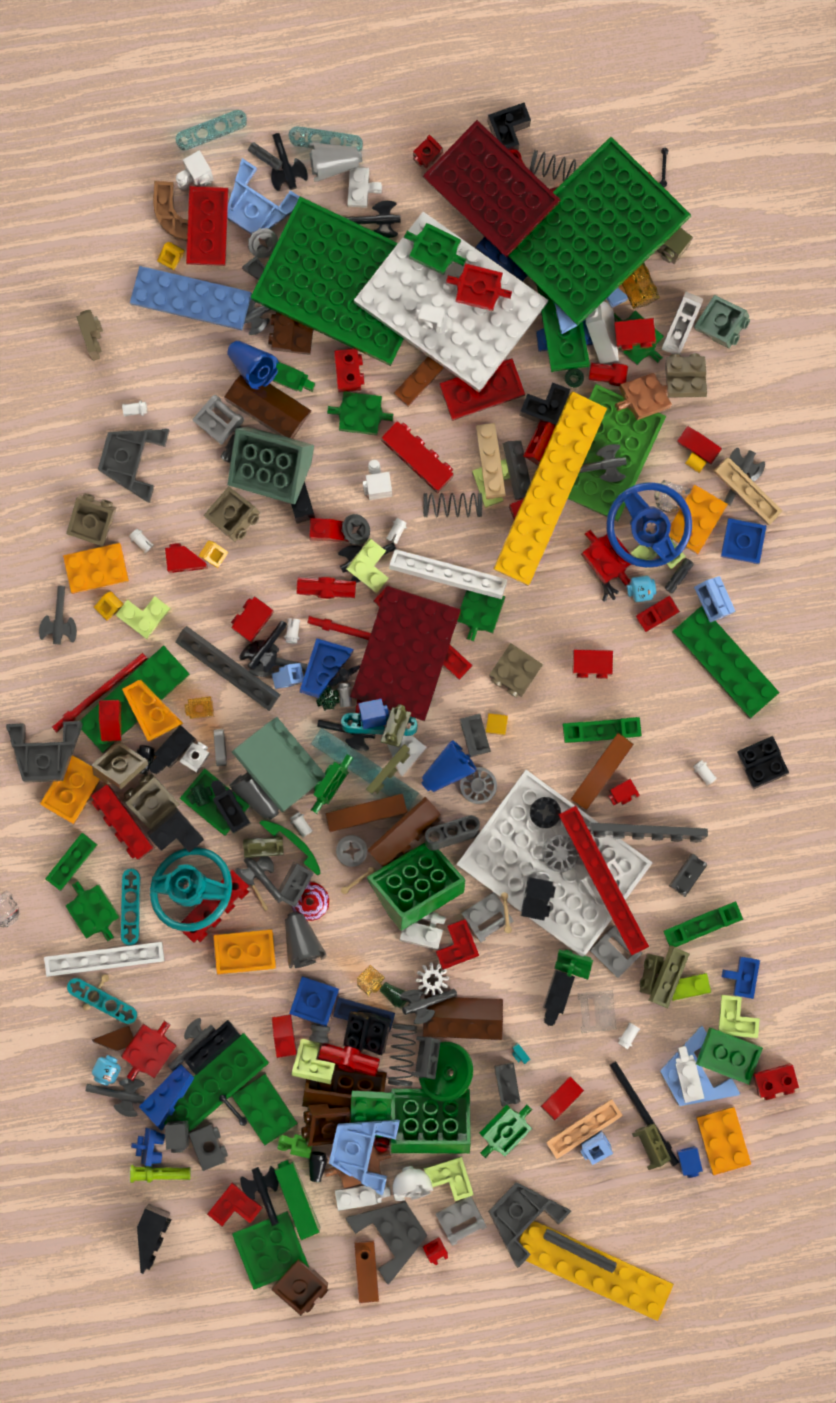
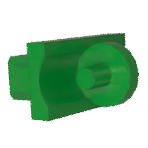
M559 950L554 969L566 972L569 977L575 975L588 980L594 960L585 955L582 957L573 954L569 950Z

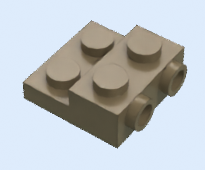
M91 310L82 311L76 318L88 353L92 360L95 361L100 359L99 353L102 352L97 339L102 338L100 332L103 329L98 317H94Z
M693 353L689 357H681L680 354H672L670 357H666L665 371L668 398L707 397L705 356Z
M228 486L204 516L225 535L236 542L245 537L246 529L250 525L258 522L260 512L255 506Z
M84 493L83 496L79 495L76 498L66 534L103 547L117 507L112 506L113 503L108 500H102L101 502L94 500L95 497L88 493Z
M510 643L489 674L492 678L490 681L499 687L503 685L508 688L507 692L517 698L519 695L522 697L543 664Z
M119 741L94 762L92 770L94 776L107 785L112 783L119 789H122L148 766V762Z
M151 773L149 776L146 774L138 781L139 785L135 789H128L124 793L125 798L123 799L124 803L149 829H152L180 805Z

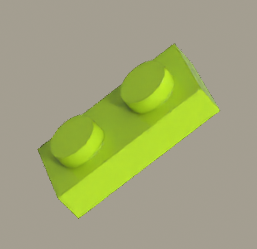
M707 973L680 978L672 1001L711 993Z

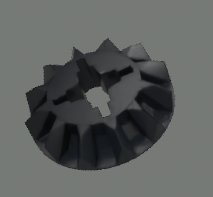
M541 797L531 805L530 818L536 826L551 828L560 820L558 814L561 813V808L554 799ZM548 804V811L554 814V816H547L543 821V814L537 810H544Z

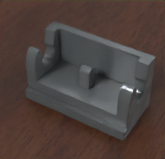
M481 714L461 718L460 723L469 756L474 757L491 752Z
M690 854L669 887L686 897L706 868L707 863L700 860L695 854Z
M293 862L278 889L284 897L283 901L295 907L314 873Z
M417 1036L416 1040L420 1041L416 1071L411 1072V1076L435 1079L441 1040Z
M514 1062L495 1065L501 1106L518 1104L520 1096Z

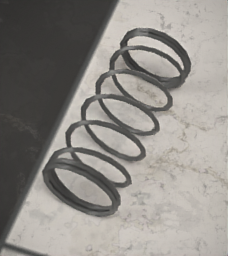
M534 150L530 165V171L534 175L538 170L543 155V177L547 175L553 158V180L556 179L563 161V182L568 178L573 163L574 171L576 170V160L574 159L565 177L566 158L564 156L554 177L556 155L554 154L544 174L546 153L543 152L534 172L538 150Z
M427 493L423 494L424 518L428 517L431 496L433 501L435 517L437 518L439 515L440 502L442 496L445 515L448 518L452 495L457 518L460 515L462 496L464 497L467 517L470 516L473 495L475 499L477 517H482V493H478V506L475 493H472L470 498L469 512L467 510L465 494L462 493L460 496L458 513L454 493H451L448 512L446 510L444 494L441 493L438 502L437 514L433 494L430 493L429 499L427 498Z
M393 1024L392 1028L394 1029L411 1030L414 1032L392 1034V1037L408 1040L414 1043L391 1045L392 1048L409 1051L413 1054L390 1056V1058L409 1062L411 1063V1065L390 1066L389 1068L392 1070L402 1071L411 1074V1072L397 1068L411 1067L414 1065V1063L412 1061L397 1057L413 1056L415 1055V1052L397 1046H410L416 1044L414 1040L400 1036L416 1034L417 1026ZM412 1076L389 1077L388 1084L412 1086V1081L398 1080Z

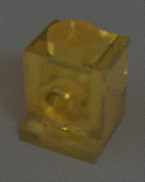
M211 696L187 699L188 704H185L186 716H190L191 720L215 717ZM198 705L203 706L202 712L196 711Z
M370 964L357 977V986L369 996L372 992L376 993L382 987L381 983L385 977Z

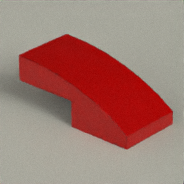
M689 426L686 427L677 440L679 445L693 452L710 465L722 450L713 441Z
M671 595L642 611L636 617L645 632L678 614L680 610Z
M570 1076L540 1107L555 1121L584 1090Z

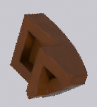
M128 1025L94 1038L92 1041L111 1051H119L128 1047L134 1037Z

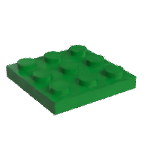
M288 1211L276 1215L279 1224L275 1226L271 1225L268 1218L232 1233L253 1290L279 1280L298 1259L309 1267Z

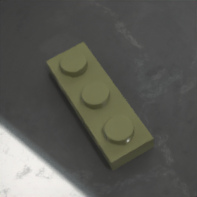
M404 744L366 788L370 794L374 792L378 794L385 786L383 781L387 777L391 779L398 771L395 767L400 762L404 764L410 757L408 753L410 748Z
M670 945L648 1001L665 1008L669 1007L690 953Z

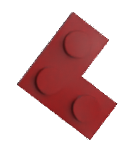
M466 919L447 926L454 944L436 951L442 970L479 956Z
M232 1182L207 1215L223 1227L234 1212L251 1223L263 1207L255 1200L250 1199L243 1190Z

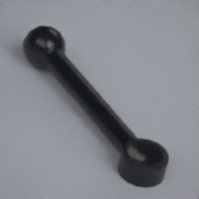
M666 147L661 149L663 161L660 184L664 188L667 186V181L665 180L666 158L669 152Z
M221 1094L219 1100L224 1102L239 1119L240 1125L245 1126L247 1119L241 1117L228 1102L225 1094Z

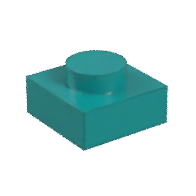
M519 1043L512 1047L514 1052L511 1054L518 1063L522 1061L526 1064L531 1060Z

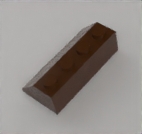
M240 375L224 396L226 402L277 435L293 439L312 410L270 383L265 387L262 385L258 387L259 389H253Z
M424 797L367 851L384 867L396 860L395 857L400 852L404 855L411 848L410 843L414 839L419 841L426 834L424 830L428 826L434 827L441 820L438 817L441 814Z
M452 997L427 1008L434 1010L435 1013L429 1021L423 1023V1037L502 1040L503 999Z
M335 1065L331 1084L306 1079L302 1107L328 1104L329 1109L349 1107L351 1112L352 1091L384 1092L387 1072L377 1071V1074L372 1076L358 1071L347 1072L340 1069L338 1065Z

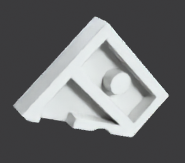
M412 735L403 736L400 747L388 745L392 757L404 744L410 748L408 752L410 757L404 764L400 762L397 765L402 777L427 748Z

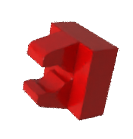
M440 1237L423 1246L430 1263L437 1265L439 1264L437 1260L441 1257H444L445 1260L448 1259V1252Z

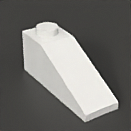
M685 292L662 350L671 354L681 353L702 305L703 298Z
M604 301L586 318V325L600 364L619 361L618 348L616 347L614 311L610 304Z

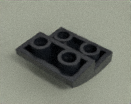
M773 736L737 751L753 790L789 774V770Z
M351 1011L343 1046L353 1047L360 1052L365 1049L382 1056L385 1053L392 1019L366 1012Z

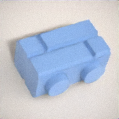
M720 576L706 580L694 587L709 622L722 619L736 612Z

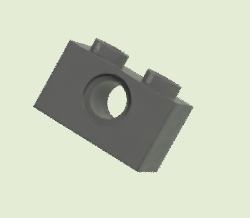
M170 1121L165 1125L166 1150L171 1149V1153H180L189 1146L188 1121Z
M211 1123L189 1133L203 1171L226 1162L225 1157L228 1156L225 1146L220 1145L218 1138H221L217 1126L214 1127ZM207 1141H211L215 1145V1149L211 1152L204 1148V1143Z

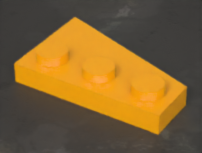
M138 680L122 689L148 742L184 724L142 680Z

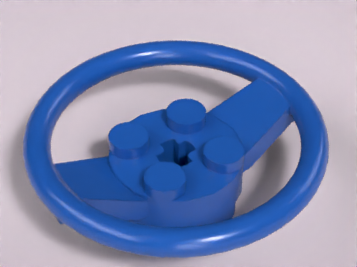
M653 482L637 484L626 489L613 502L607 516V536L614 551L626 562L645 568L662 566L678 557L687 546L692 532L691 512L686 501L674 489L664 484ZM646 490L659 491L669 495L677 502L684 516V533L676 548H674L669 537L671 524L667 515L654 506L650 507L638 492ZM623 502H625L632 517L630 525L634 539L642 546L651 547L661 558L654 560L639 559L628 554L620 546L615 535L614 521L616 513ZM648 523L656 524L653 526L654 530L652 532L650 530L646 531Z

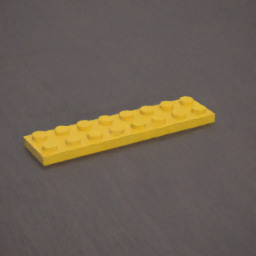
M535 1220L521 1234L518 1241L531 1254L525 1261L656 1321L659 1320L674 1285L665 1279ZM550 1229L616 1262L615 1271L611 1273L543 1238L545 1231Z

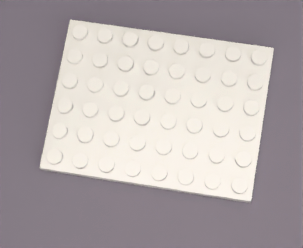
M425 212L421 213L408 230L418 235L426 223L461 239ZM403 237L354 299V303L480 392L546 306L548 300L461 239L456 255L467 259L466 264L502 272L501 289L512 291L511 299L499 296L495 303L494 311L455 302L458 292L457 285L446 283L448 275L459 278L463 273L464 266L462 267L452 262L445 274L442 275L409 259L414 242ZM422 304L445 309L440 334L436 333V329H424L421 325H418L417 321H414L417 309L421 310Z
M525 770L456 865L501 897V894L506 892L508 894L507 902L520 912L528 877L552 881V886H556L554 898H550V901H548V905L551 906L549 917H545L544 921L530 919L583 957L588 953L612 918L599 893L592 897L581 882L589 876V873L580 856L576 865L565 872L553 871L544 863L542 850L545 843L554 836L564 835L569 837L561 819L551 828L536 826L530 818L531 805L541 797H550L557 801L561 808V813L575 805ZM548 804L544 810H537L543 814V821L547 816H554V814L548 811ZM578 808L587 827L591 823H598ZM591 834L605 862L608 863L615 859L625 875L618 879L616 883L626 900L653 862L622 839L613 838V835L596 838L594 834ZM558 839L552 841L554 846H559ZM562 839L561 846L565 845L566 839ZM571 842L566 846L567 849L574 847ZM548 844L547 848L553 851L555 848ZM568 851L569 855L576 854V851ZM545 852L546 858L552 857V852ZM570 856L567 860L572 864L575 858ZM552 858L548 863L551 865L555 859ZM557 861L554 868L561 869V863ZM562 861L564 867L567 868L568 865L566 861Z

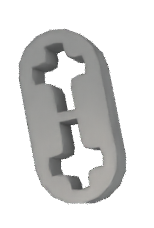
M224 728L214 729L216 765L226 766Z

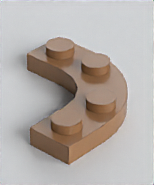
M154 181L153 206L158 222L171 236L187 241L188 220L177 215L174 210V182Z

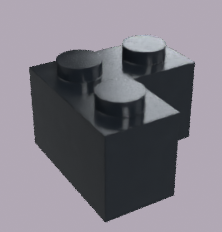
M525 102L489 114L487 122L493 136L508 150L515 149L518 151L519 142L515 132L530 127L531 118Z
M552 382L546 400L527 393L519 416L537 423L550 422L556 426L571 389Z
M177 807L147 832L148 837L161 851L177 838L190 853L204 840L203 836Z
M532 877L527 878L520 916L543 921L545 917H549L551 906L548 905V901H550V898H554L556 886H552V881Z

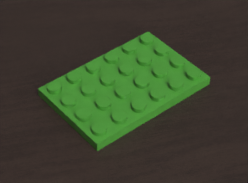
M596 384L589 400L606 407L607 410L583 464L604 460L602 456H597L596 453L604 446L617 444L620 445V449L616 452L615 458L625 457L627 465L617 467V470L625 475V478L617 482L605 481L600 476L606 472V469L579 473L568 499L607 517L616 498L626 489L636 484L666 416L658 412L637 420L633 412L628 408L617 411L615 403L624 401V397ZM625 502L621 504L616 513L615 521L617 522L625 508Z

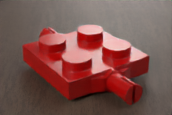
M465 263L463 273L459 278L447 276L446 283L457 285L458 292L455 301L457 303L494 311L495 303L499 296L511 299L512 291L501 289L502 272Z
M591 529L587 531L584 535L591 544L581 555L604 584L617 577L625 586L629 584L631 580L625 574V571L631 564L623 560L614 551L607 534L597 538ZM617 538V541L619 542L620 546L628 554H630L628 550L625 548V546L621 543V541Z
M164 1020L158 1030L151 1029L147 1025L142 1024L121 1055L133 1067L126 1076L128 1079L134 1081L139 1071L155 1079L177 1046L164 1035L171 1024Z

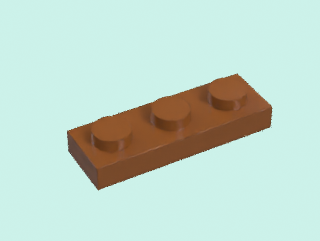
M428 356L394 392V395L409 407L442 372L444 367Z

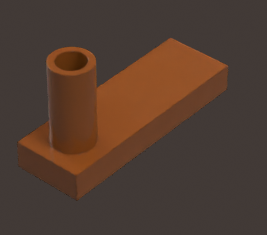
M374 1241L355 1242L359 1303L379 1302Z

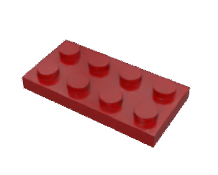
M189 186L187 265L226 266L228 188Z
M513 358L501 363L480 392L458 377L439 383L452 421L525 396Z

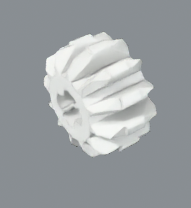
M432 962L430 963V970L423 965L422 968L425 973L417 972L418 975L423 976V978L416 979V982H423L418 989L421 990L426 987L425 995L428 994L429 989L432 990V996H435V989L442 994L443 991L440 986L448 987L446 983L442 982V980H449L448 976L442 977L447 970L444 969L439 972L440 964L436 966V969H433ZM430 974H435V977H438V981H435L434 985H430V981L427 982Z

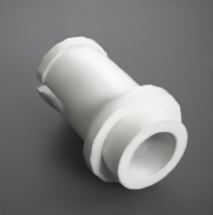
M142 400L139 403L122 404L124 417L137 414L144 416L148 412L147 404L142 402Z
M398 518L393 521L394 524L386 537L387 540L395 544L398 543L403 530L407 528V523Z
M134 530L129 536L131 538L130 541H134L144 553H147L154 546L153 543L142 534V530Z
M288 619L287 634L284 636L286 643L297 644V640L300 639L298 637L299 619Z
M350 683L338 684L339 688L337 690H339L340 707H351L352 701L350 696L352 687H350Z
M701 760L693 766L694 772H697L708 786L717 777L707 767V762Z
M298 812L290 817V823L295 825L303 838L313 830L303 818L304 814L301 815Z
M629 1023L622 1037L618 1038V1044L626 1049L630 1046L632 1047L631 1043L638 1031H640V1028Z

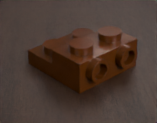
M278 312L272 314L271 326H274V331L269 333L268 344L272 345V351L311 355L313 329Z
M328 1104L308 1105V1111L303 1113L306 1125L301 1128L302 1138L306 1140L308 1147L333 1144L337 1125L349 1123L351 1113L349 1107L329 1109Z
M298 1259L274 1284L271 1290L302 1316L304 1312L308 1313L311 1311L318 1297L321 1299L328 1292V1282L314 1269L311 1270Z

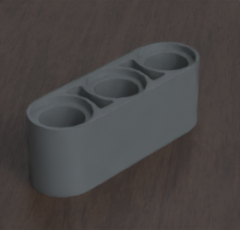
M470 815L431 827L425 834V846L429 850H438L475 838L479 833L480 821L477 817ZM472 824L475 826V829L469 830L466 828V825ZM450 830H454L457 832V834L455 836H451L447 832ZM436 836L439 840L433 842L429 840V837Z

